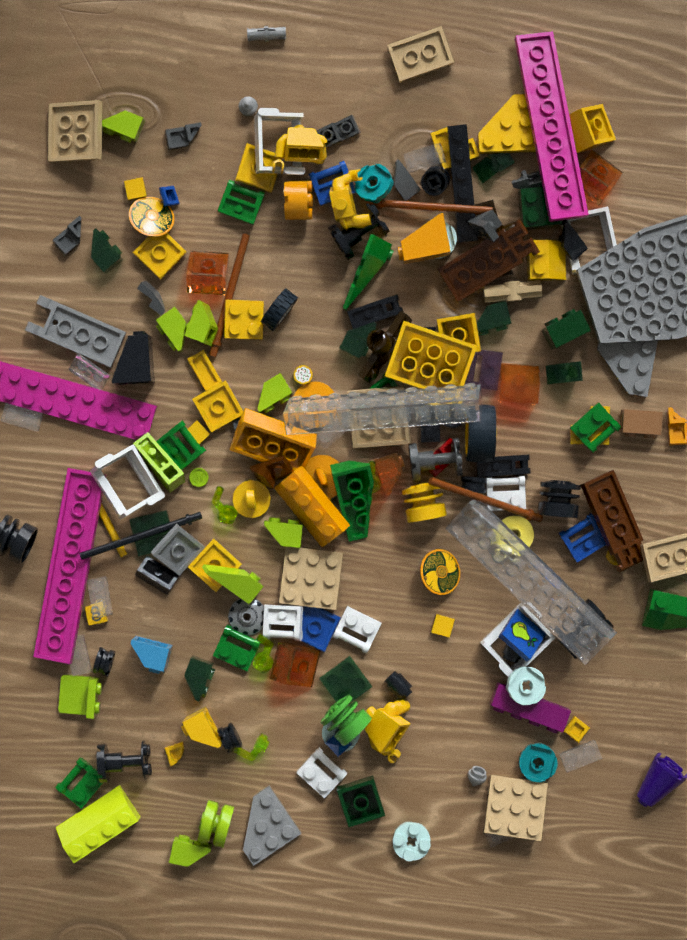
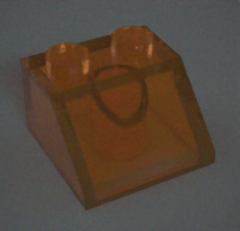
M594 150L589 153L580 166L585 196L590 201L600 205L623 173Z
M191 250L187 269V293L225 295L229 253Z
M501 363L498 401L538 404L540 388L539 366Z
M397 453L374 459L386 497L390 496L402 473L401 467L405 466L402 455L398 456Z
M278 642L270 679L285 685L312 687L321 650L293 643Z

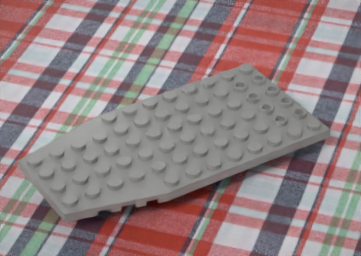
M687 215L646 227L576 270L599 344L673 340L687 336Z

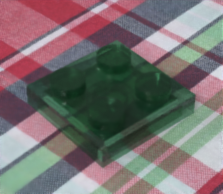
M164 510L132 518L129 521L132 533L136 534L168 523L170 519L168 511ZM170 530L136 541L135 545L138 556L150 554Z
M350 655L319 677L335 701L350 694L353 697L351 702H353L373 687Z

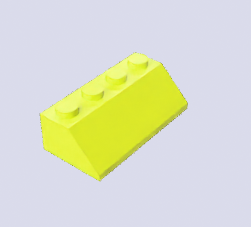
M119 785L58 825L56 830L64 850L72 862L76 863L138 822L141 816Z

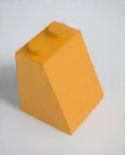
M443 213L438 214L401 241L400 247H397L399 261L403 260L404 264L450 255L451 251Z

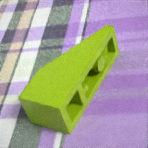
M148 432L133 443L152 472L170 493L185 482L183 471Z
M206 564L202 566L207 575L248 604L252 602L264 587L259 581L261 578L254 572L248 573L243 569Z

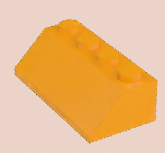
M245 408L238 422L230 450L261 462L284 455L292 466L293 473L300 466H303L305 469L316 448L317 434Z
M300 466L274 488L321 547L330 543L350 526L303 466Z

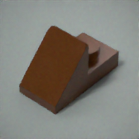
M284 455L250 466V470L257 480L271 489H274L276 478L291 474L293 470Z

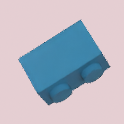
M135 636L130 644L144 667L149 668V671L160 674V671L164 672L168 666L173 645Z

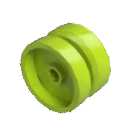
M208 800L205 812L203 811L197 842L207 844L211 834L215 833L213 845L224 848L234 806L225 804L222 807L221 814L217 815L218 802Z

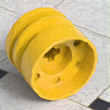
M422 483L401 490L402 495L411 494V498L404 499L403 502L413 503V507L405 510L407 523L447 516L445 503H436L435 501L436 498L443 496V493L434 494V490L440 488L428 483Z

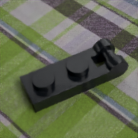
M398 294L347 311L353 330L396 316L400 311L404 312L403 308L399 306ZM391 303L393 310L387 311L386 304Z
M530 454L497 456L493 462H476L477 477L531 474V468L528 467ZM515 461L521 462V468L516 469Z

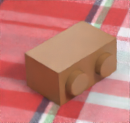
M623 409L621 410L620 426L622 428L620 433H625V437H636V434H644V438L655 439L656 435H661L663 412Z

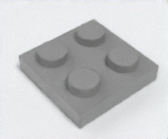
M176 523L151 553L180 576L205 547Z

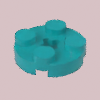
M381 164L364 166L358 172V178L362 177L363 179L361 181H354L355 191L364 201L379 203L390 193L394 185L392 176L388 169ZM377 179V184L373 187H370V181H375Z
M529 744L522 750L519 756L520 770L530 781L543 782L552 777L557 770L558 762L555 753L545 744ZM540 758L543 765H539L536 768L533 760Z

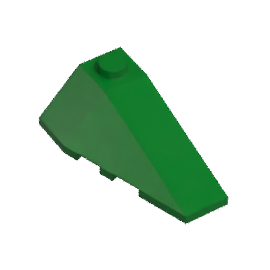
M373 234L370 235L342 310L346 311L385 265L386 260H391L394 250H391L392 244Z
M344 461L332 464L330 467L342 516L350 524L346 529L348 540L351 542L367 538L374 486L370 463Z
M650 589L642 626L658 630L687 628V597Z

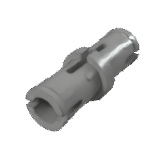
M268 26L257 29L247 28L248 41L265 40V42L274 39H286V28H268Z

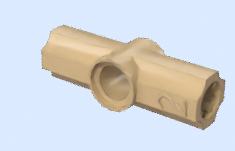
M541 280L527 282L510 281L499 285L483 286L484 303L499 301L515 302L526 298L542 297Z

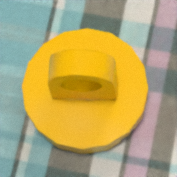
M248 480L242 482L233 493L234 508L244 517H259L270 506V492L259 481Z

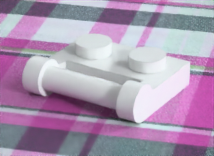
M525 475L507 478L486 477V494L488 497L526 509ZM519 485V490L493 491V486ZM487 504V511L502 510Z
M265 604L263 638H288L302 641L303 606ZM271 624L294 626V631L272 630Z
M347 606L332 637L350 643L362 649L361 652L367 654L382 623ZM345 626L367 637L366 642L342 632L343 627Z
M319 747L296 773L325 798L343 780L347 772L344 769L341 770ZM317 758L336 775L334 779L314 762Z

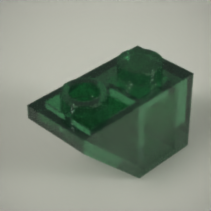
M95 228L93 230L91 258L107 274L123 260L120 256L122 251L116 244L112 246L108 242L110 237L104 230L99 231Z
M506 301L488 305L477 321L479 336L489 334V330L495 328L497 332L508 329L507 325L512 324Z
M373 322L347 331L339 349L358 359L361 356L365 357L369 350L366 343L367 336L376 329L377 324Z
M192 655L184 676L195 700L200 701L201 697L205 698L209 688L206 686L208 679L212 680L216 669L212 668L214 663Z

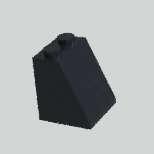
M135 331L133 335L128 336L114 372L112 384L155 383L152 337L145 331Z

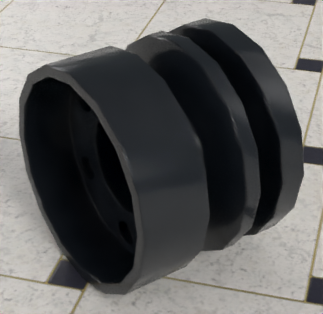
M560 480L540 482V487H549L548 492H539L540 495L548 497V500L538 503V515L578 518L579 505L571 503V499L580 498V495L571 494L572 490H581V485H576L571 481Z
M6 515L0 523V556H4L10 550L9 560L21 565L35 542L38 528L25 523L21 529H18L20 520L15 519L12 522L13 517Z

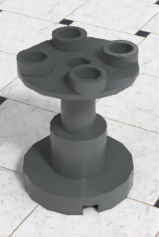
M459 438L452 439L453 452L433 454V451L418 452L416 443L408 444L413 482L421 481L420 471L434 470L436 465L452 463L455 464L456 475L463 476L462 455L459 453Z

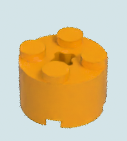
M312 181L284 182V213L286 220L313 219L312 208H309L313 207V195L309 194V192H312Z

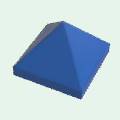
M174 186L159 188L160 199L164 206L180 204Z
M334 734L325 743L339 757L352 743L349 742L347 745L342 746L334 737Z

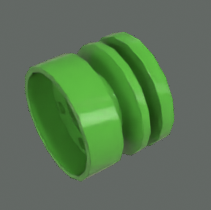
M350 694L336 701L320 721L323 726L327 725L330 721L332 722L327 728L328 731H332L336 727L339 729L334 737L342 746L351 742L372 720V717L364 709L356 713L354 712L358 705L357 701L348 706L353 699Z

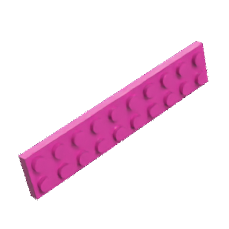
M553 31L516 35L514 40L549 222L587 217L589 215Z
M0 361V401L135 440H138L147 432L150 434L157 409L156 405Z
M67 469L33 655L36 658L72 664L91 562V557L81 560L79 553L92 549L94 546L103 496L102 490L88 471Z

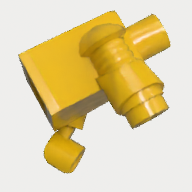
M300 124L288 128L287 134H283L276 143V161L273 163L272 172L274 173L275 167L279 166L281 167V174L283 173L284 163L282 159L284 161L323 164L327 157L325 146L327 139L317 134L315 129L304 128Z
M360 169L350 170L348 174L335 178L329 191L335 220L346 230L354 227L365 228L372 225L369 214L357 215L350 182L363 179L362 177L358 178Z
M399 699L394 703L389 702L384 708L376 710L371 706L366 710L372 717L370 723L365 727L370 745L383 756L387 755L390 763H395L396 758H400L401 752L395 749V747L411 725L400 716V714L410 710V703L403 699Z

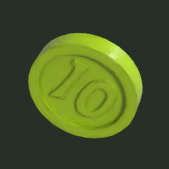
M195 468L191 471L189 479L194 486L202 487L208 482L209 475L205 469Z

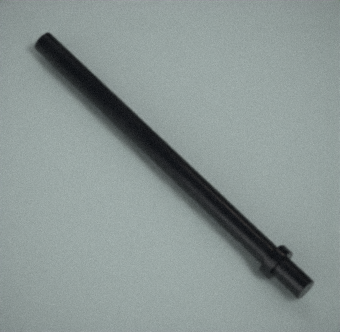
M201 512L191 515L188 513L185 515L186 517L80 552L81 560L171 530L176 523L179 526L192 525V522L203 519Z

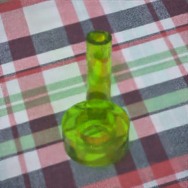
M369 461L368 463H370L375 482L372 493H375L380 489L381 481L375 475L376 463Z
M218 486L212 498V504L218 509L217 518L224 524H232L238 515L237 510L231 505L222 504L220 499L224 489Z
M260 634L257 636V641L265 647L263 652L258 653L254 657L253 666L259 672L265 673L273 666V658L270 656L273 642Z
M261 733L251 752L238 747L234 749V753L249 761H255L261 751H266L270 743L267 740L268 736Z

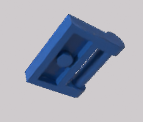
M341 161L339 165L320 172L308 174L320 206L331 203L329 191L333 180L321 185L318 184V180L342 172L343 175L348 174L349 171L345 161ZM350 182L352 194H355L354 184Z
M592 513L568 530H562L558 533L576 562L581 561L606 545ZM592 525L593 530L571 543L569 537Z

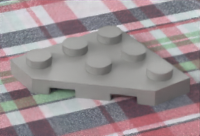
M658 340L599 344L598 342L597 351L604 358L615 377L620 381L626 393L648 397Z
M270 785L253 796L243 851L254 866L301 834V831Z

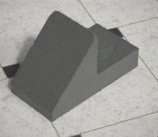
M489 210L467 221L478 237L493 242L499 238L496 230L502 225V222L493 210Z

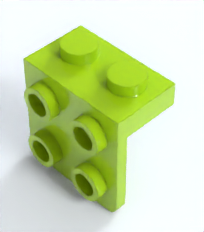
M63 675L60 682L58 711L66 714L86 715V718L94 719L100 713V702H98V695H101L102 683H99L100 677Z

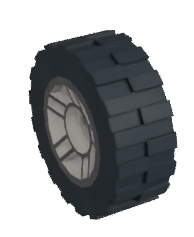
M285 288L269 307L260 322L274 331L292 309L298 297Z

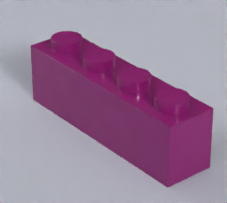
M497 682L490 700V705L493 706L494 711L499 713L507 711L515 719L521 720L523 717L529 720L528 723L537 727L540 724L547 726L546 730L556 734L558 731L564 732L571 713L569 708L545 699H541L539 702L531 705L518 704L509 696L506 685Z

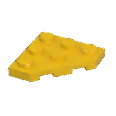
M514 94L478 133L479 154L536 152L525 94Z

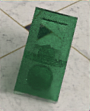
M493 153L486 156L473 166L472 169L483 184L513 165L515 161L510 153Z
M581 361L546 365L547 385L583 381Z

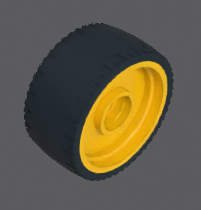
M484 404L467 405L465 419L466 461L493 462L495 459L497 437L495 406Z

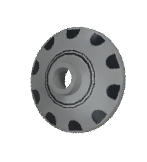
M241 598L238 599L229 610L228 618L230 625L234 630L242 634H256L263 628V604L255 598L250 604ZM244 614H250L251 619L245 620Z

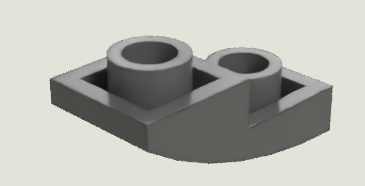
M353 115L316 131L317 134L327 139V143H325L326 148L361 133Z

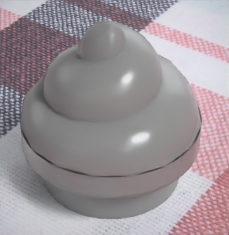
M244 97L240 100L239 110L244 116H252L257 112L258 104L254 98Z
M473 766L467 774L472 786L484 783L487 778L486 770L480 766Z

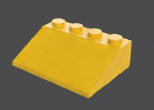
M403 321L384 377L454 401H459L477 346Z

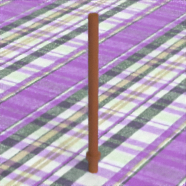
M383 199L379 203L366 201V204L375 205L377 209L386 207L482 214L493 210V207Z
M242 234L217 324L218 331L213 340L209 356L216 357L218 349L222 345L225 300L233 299L250 235Z
M433 477L429 479V485L523 516L528 521L541 522L543 519V515H538L532 509L526 510Z

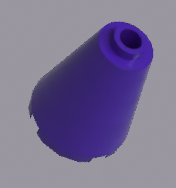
M661 753L655 755L637 793L638 802L644 807L654 806L687 780V774L684 776L681 773L683 769L669 757H660Z

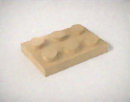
M442 26L387 45L399 83L454 64Z
M687 533L640 544L648 582L687 573Z

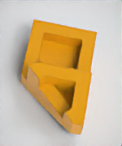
M669 407L667 409L669 446L687 445V420L680 417L674 412L673 408Z

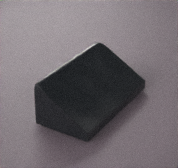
M149 556L145 557L135 574L166 595H168L179 577L178 574Z

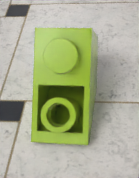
M125 110L102 120V132L111 136L117 134L121 136V140L131 143V141L137 142L145 120L143 117Z
M198 300L192 309V316L190 322L186 325L184 336L212 346L218 327L210 306Z
M173 307L156 319L158 322L156 327L162 335L166 334L170 340L167 343L172 350L175 351L177 349L178 352H181L184 347L187 322L177 308Z
M281 373L264 382L258 405L259 413L264 411L266 414L275 408L274 404L279 401L283 404L291 399L290 395L293 393Z
M269 517V521H264L265 527L281 546L301 548L303 524H299L300 520L288 519V523L280 522L281 518Z
M186 835L175 836L169 863L188 867L210 853L213 844L191 840Z

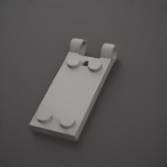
M40 295L36 304L50 309L49 317L44 328L28 321L25 330L112 368L127 332ZM54 320L58 321L57 325L53 324Z

